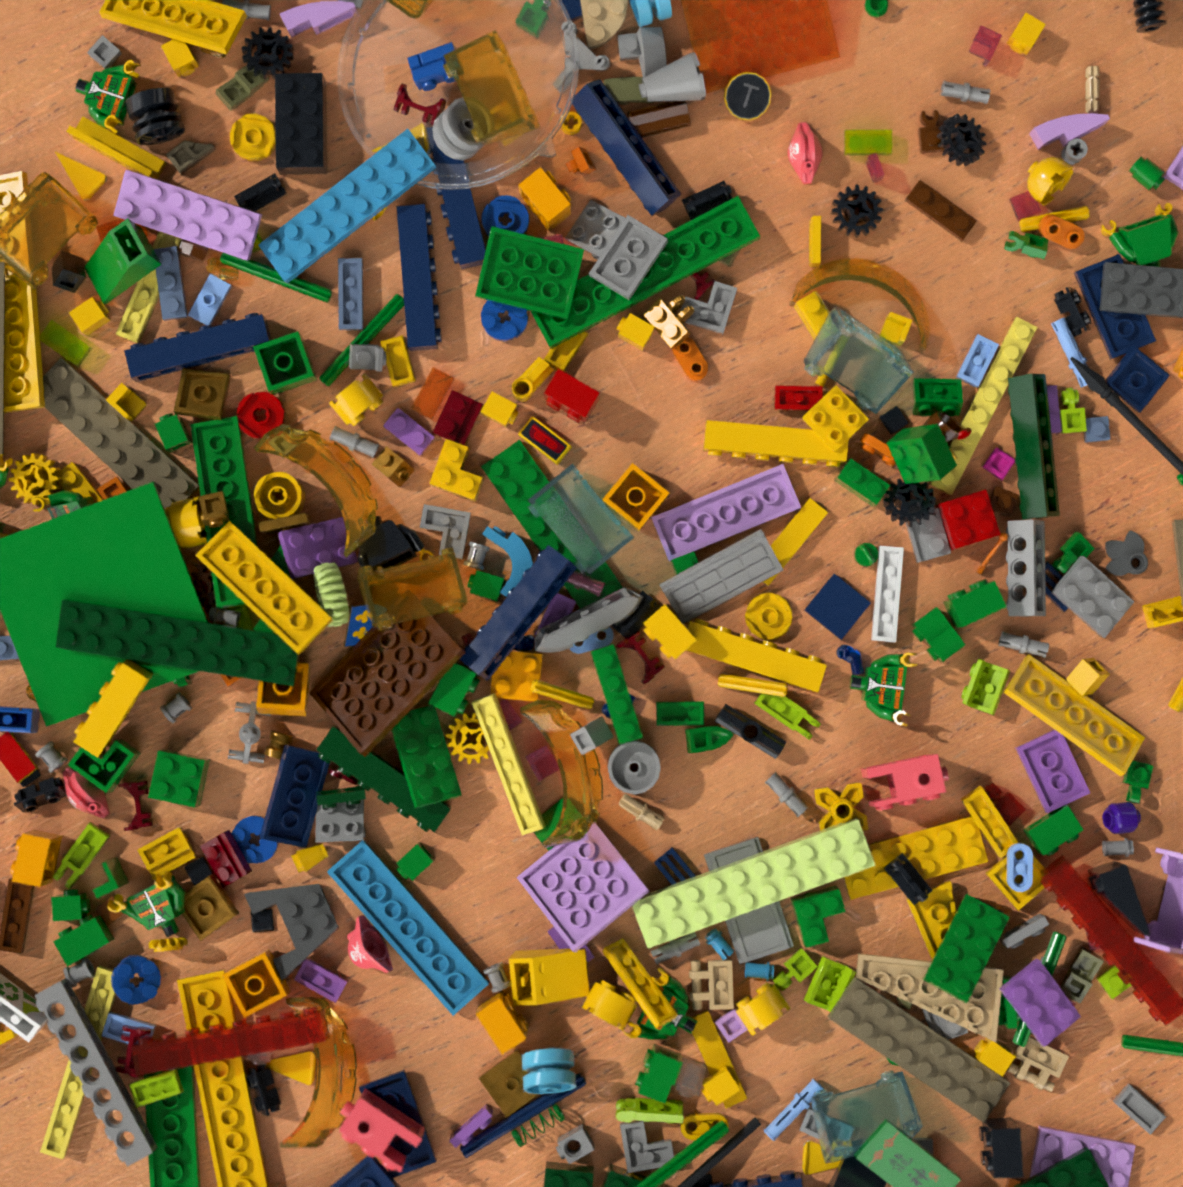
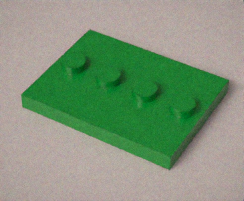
M492 226L475 297L568 320L584 249Z

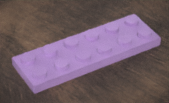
M125 170L113 215L124 220L129 218L136 224L244 260H250L262 218L260 213L131 170Z
M781 464L653 516L651 519L670 562L672 559L697 551L800 509L801 506L784 464Z

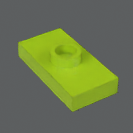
M177 1068L129 1084L136 1108L184 1091Z

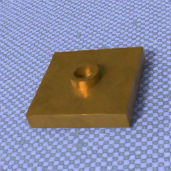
M183 368L174 406V414L222 420L230 375Z
M306 513L262 521L259 523L260 532L273 534L311 525L314 522L313 517Z
M213 874L185 893V912L182 915L200 941L239 914Z
M518 1049L478 1078L506 1118L538 1095L524 1092L523 1077L528 1072L522 1070V1054Z

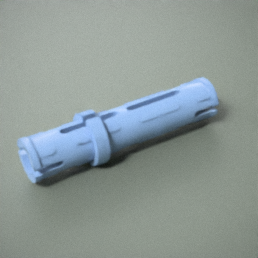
M1061 318L1051 323V326L1070 363L1068 366L1073 370L1082 388L1087 384L1070 358L1073 357L1086 366L1087 359L1080 352L1066 318Z
M813 1078L800 1093L794 1095V1099L763 1131L769 1138L775 1141L804 1109L810 1107V1103L824 1088Z

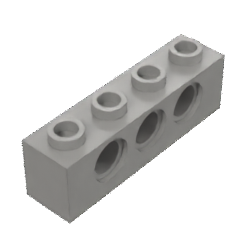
M1008 521L1006 529L1008 534V551L1006 553V561L1008 563V575L1006 577L1008 599L1006 606L1009 616H1046L1045 521ZM1025 540V541H1026V547H1025V549L1023 550L1022 543H1023V541ZM1024 564H1026V572H1025V573H1023V565H1024ZM1024 588H1026L1027 594L1025 597L1023 596Z

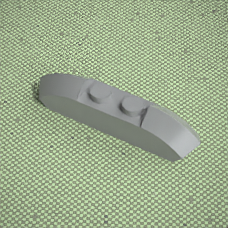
M622 588L540 628L535 637V651L545 653L564 651L572 648L573 643L584 641L590 635L598 631H604L614 623L617 626L635 612L644 597L633 590Z

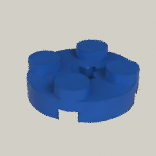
M502 195L494 198L493 201L485 206L482 213V225L488 237L492 226L525 234L529 227V214L520 200L513 196ZM504 214H509V218L512 219V222L508 223L507 226H504L499 221V218H503Z
M487 300L481 311L482 326L486 333L497 341L505 342L521 336L528 324L527 310ZM507 311L511 320L505 321L503 324L500 322L501 318L498 315Z
M257 815L246 817L238 822L231 833L248 863L258 864L265 862L277 851L279 842L260 839V845L256 846V844H251L249 841L252 838V833L256 836L260 835L265 817Z
M143 955L125 957L114 968L111 975L113 991L121 1001L128 1004H141L154 998L161 982L158 967L152 960ZM138 973L142 981L139 982V985L134 986V983L129 981L134 978V974Z

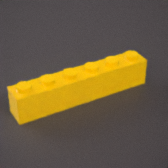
M706 420L703 451H708L709 456H722V453H731L732 458L745 459L746 455H753L755 460L769 461L770 457L779 458V462L793 463V459L803 460L802 464L817 465V461L826 462V466L840 467V463L844 464L847 462L849 439L834 452L811 429Z
M695 619V622L689 621L687 630L697 641L686 651L813 692H819L827 665L822 664L821 658L809 655L808 659L799 656V651L786 648L785 651L776 649L777 644L763 640V644L754 642V637L741 633L740 637L731 634V629L718 626L716 630L708 627L709 622Z

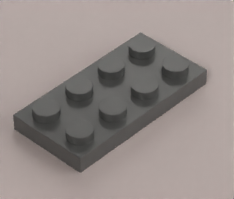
M1105 262L1103 264L1099 311L1183 318V269Z

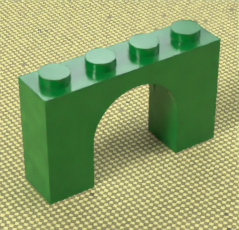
M614 645L591 651L619 744L643 738Z

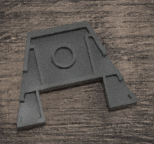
M320 884L244 894L254 915L277 905L293 941L294 950L273 959L281 980L286 979L311 953L318 949L339 929Z

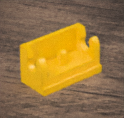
M1181 596L1142 605L1148 628H1156L1183 621Z

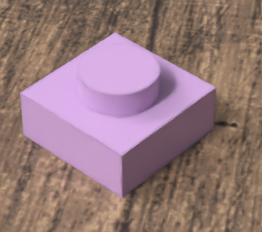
M735 1008L715 1021L728 1043L747 1031V1028L735 1012Z

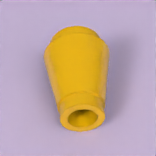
M323 844L297 850L296 854L291 855L299 873L302 871L306 873L323 861L324 858L329 857Z

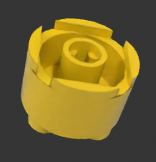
M366 373L361 376L364 379L362 382L355 380L336 396L338 400L336 403L334 401L329 403L347 426L349 424L356 426L366 418L363 413L368 409L374 411L384 403L381 399L384 395Z
M274 472L267 474L255 486L254 498L256 506L263 515L270 519L299 514L305 505L306 493L303 486L297 479L287 473ZM283 492V501H278L277 497H275L276 493L281 494Z
M199 497L172 502L169 507L165 508L178 545L182 549L207 544L205 524L201 520L203 514Z
M600 980L599 983L595 982L582 1008L588 1010L590 1007L589 1012L624 1031L627 1022L637 1007L635 1004L637 1000L622 991L619 995L614 992L616 987L603 980Z
M766 982L756 989L758 994L752 999L746 996L736 1003L738 1009L735 1012L751 1035L756 1034L753 1030L756 1027L762 1030L784 1015L781 1012L783 1008L787 1011L791 1009L775 984L770 986Z

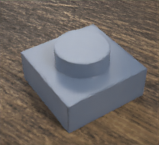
M1108 416L1086 418L1087 431H1084L1085 443L1111 440Z

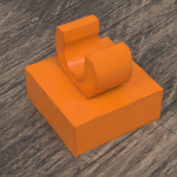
M578 147L571 151L574 159L566 163L569 172L576 173L581 171V173L589 175L596 171L587 149Z

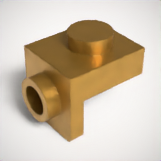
M387 446L372 463L375 468L398 487H401L414 472V469Z
M223 491L199 496L203 514L201 520L206 526L219 527L224 524L223 522L230 521Z

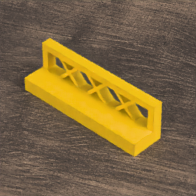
M83 116L76 128L69 126L66 131L76 141L131 171L158 179L166 165L165 161Z

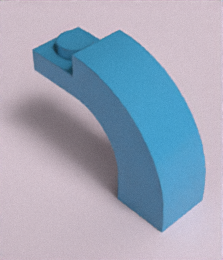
M487 526L482 533L483 536L504 549L511 558L512 573L500 592L507 597L508 592L520 582L523 573L533 565L532 557L524 542L514 532L506 539L504 538L506 535L504 531L496 526L493 529Z

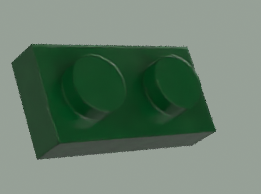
M361 786L316 792L317 804L322 805L323 808L336 807L337 803L346 802L347 805H355L361 803V800L366 799L365 789Z

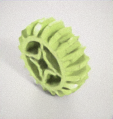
M334 562L315 566L313 577L319 607L333 619L327 627L341 626L349 620V607L341 571H339V567Z

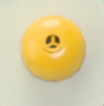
M1057 157L1045 158L1040 162L1035 161L1028 170L1030 174L1027 179L1029 193L1041 205L1049 204L1055 199L1051 195L1059 189L1062 191L1070 181L1074 172L1072 170L1073 167Z

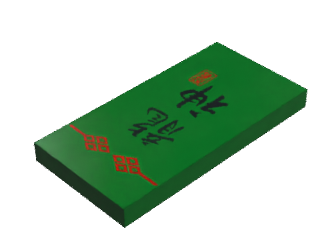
M885 1119L855 1153V1158L892 1187H955L961 1181L958 1174L888 1119Z

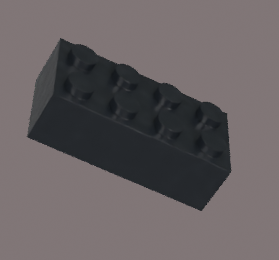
M323 73L275 74L276 169L280 175L327 174L326 80Z

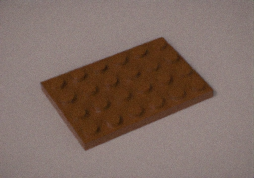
M407 590L311 690L310 695L357 751L366 757L466 652L419 600Z

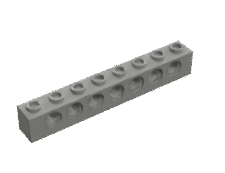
M66 978L36 994V1005L39 1011L45 1013L48 1019L47 1025L49 1030L58 1037L60 1041L59 1048L64 1055L68 1056L73 1074L76 1077L79 1076L83 1084L82 1091L93 1102V1111L98 1119H102L106 1127L105 1133L108 1139L114 1141L117 1147L116 1153L120 1161L125 1162L128 1167L153 1153L158 1146ZM56 1003L64 1006L65 1013L63 1015L56 1011ZM68 1024L76 1028L75 1036L67 1032ZM79 1046H84L87 1049V1057L79 1054ZM90 1067L98 1069L99 1078L91 1076ZM101 1090H109L111 1099H105L101 1095ZM113 1110L120 1111L123 1119L120 1121L116 1120L113 1117ZM124 1132H131L134 1136V1141H127L124 1137Z

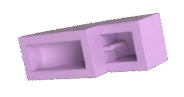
M321 1L291 8L280 13V16L290 36L293 37L311 27L315 34L318 35L358 13L353 2Z
M1095 113L1064 116L1034 127L1029 134L1038 150L1058 139L1062 146L1065 147L1072 139H1079L1102 127L1109 121L1110 117L1107 114Z

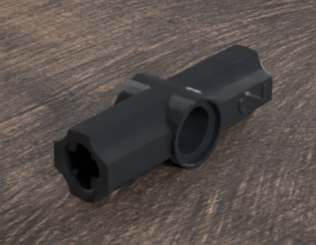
M727 704L723 706L715 719V722L774 759L779 756L786 744L785 740ZM748 725H754L757 729V733L753 738H747L744 734L745 727Z

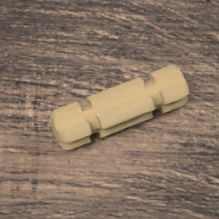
M1088 66L1085 70V78H1088L1085 81V100H1087L1085 111L1087 113H1097L1099 111V101H1097L1099 98V79L1097 78L1100 76V68L1098 66Z

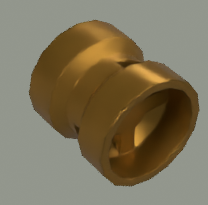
M271 731L269 735L270 743L265 748L264 754L281 759L285 744L291 745L294 737Z

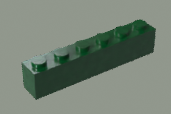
M1032 373L1008 378V394L1011 403L1010 416L1013 422V441L1016 452L1015 463L1018 471L1017 485L1020 491L1022 520L1060 516L1046 374Z
M336 725L332 726L316 749L320 752L318 757L328 764L333 761L339 766L338 771L347 777L353 775L359 780L358 785L367 791L373 789L378 793V799L387 805L390 802L396 805L398 813L407 819L410 816L418 821L416 825L426 832L431 830L435 833L451 810V806L444 801L415 809L405 774L373 751H370L366 757L361 755Z

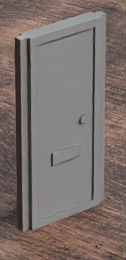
M760 529L659 585L679 619L685 624L783 571V568Z
M755 837L704 854L708 869L711 871L763 852L759 838ZM779 901L725 920L739 964L794 947Z

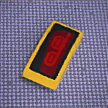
M533 416L518 433L523 440L557 466L572 448L565 440Z

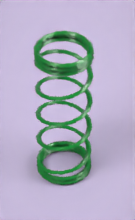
M557 1104L553 1105V1109L556 1112L557 1116L550 1108H548L552 1118L553 1126H551L544 1119V1117L541 1114H539L544 1132H542L530 1119V1123L534 1132V1138L524 1129L522 1125H520V1127L524 1135L525 1143H523L516 1129L511 1131L512 1136L519 1147H522L527 1143L525 1133L532 1139L536 1138L534 1126L539 1132L545 1133V1126L543 1120L547 1125L554 1128L555 1124L552 1114L560 1122L565 1121V1117Z

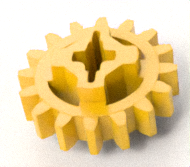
M31 453V457L23 455V462L15 461V464L18 466L17 469L10 470L15 474L14 477L9 478V481L15 483L11 487V491H18L16 498H24V503L31 504L30 501L38 496L43 499L48 498L47 495L53 494L55 489H61L57 485V481H61L62 477H58L56 474L60 471V468H53L55 461H47V455L39 456L36 453ZM35 500L32 502V504L40 505V501Z
M467 713L463 714L464 720L461 721L457 717L455 718L457 725H449L453 732L452 734H446V737L452 740V742L447 744V747H454L451 755L453 756L458 753L460 755L458 761L461 762L464 758H467V763L471 764L472 759H475L479 764L481 763V756L486 759L489 758L487 753L489 747L488 744L485 747L482 743L484 734L481 726L474 729L466 724L469 722L480 724L476 713H473L472 718H469ZM458 730L462 733V741L459 744L456 741ZM481 731V733L476 738L477 744L471 742L466 744L465 746L463 745L465 742H467L466 740L469 738L467 735L468 732H470V734H474ZM466 748H472L478 754H467L463 751Z

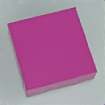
M996 447L982 468L998 479L1003 480L1015 463V459Z

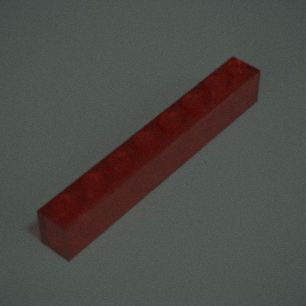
M1061 855L1040 871L1042 877L1040 882L1049 893L1053 891L1058 897L1056 902L1064 911L1068 909L1072 913L1073 917L1071 919L1079 929L1084 928L1089 935L1086 937L1095 948L1099 946L1103 950L1102 957L1109 966L1115 965L1118 968L1119 972L1117 975L1125 985L1130 983L1135 990L1132 992L1140 1003L1145 1001L1150 1007L1148 1012L1156 1022L1161 1020L1166 1026L1183 1014V998L1140 946L1133 942L1134 939L1064 855Z
M317 1006L304 1008L303 1013L294 1014L293 1010L279 1013V1017L270 1018V1015L256 1017V1021L247 1023L246 1019L233 1021L231 1026L223 1027V1023L208 1026L209 1030L200 1031V1028L196 1027L185 1030V1034L177 1035L176 1032H168L162 1034V1038L153 1039V1036L139 1038V1042L131 1046L137 1076L326 1042L330 1035L325 1009L318 1010Z

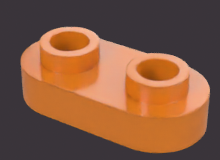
M1049 214L1044 216L1039 222L1038 228L1042 236L1066 248H1078L1084 241L1085 234L1082 228L1059 216ZM1056 225V229L1050 232V227ZM1076 234L1075 240L1070 241V236Z
M687 337L675 350L672 349V353L689 380L701 381L707 375L708 365L695 342ZM686 344L689 350L682 352L680 346ZM699 365L701 367L700 372H694L692 366Z
M867 433L862 435L859 443L862 444L861 449L870 455L876 453L882 457L881 461L890 467L896 465L887 444Z

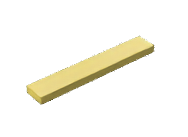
M159 231L152 248L159 249L177 246L179 249L182 239ZM156 269L137 282L116 335L132 342L140 343L159 298Z
M496 693L472 701L521 834L525 835L544 829L546 827Z

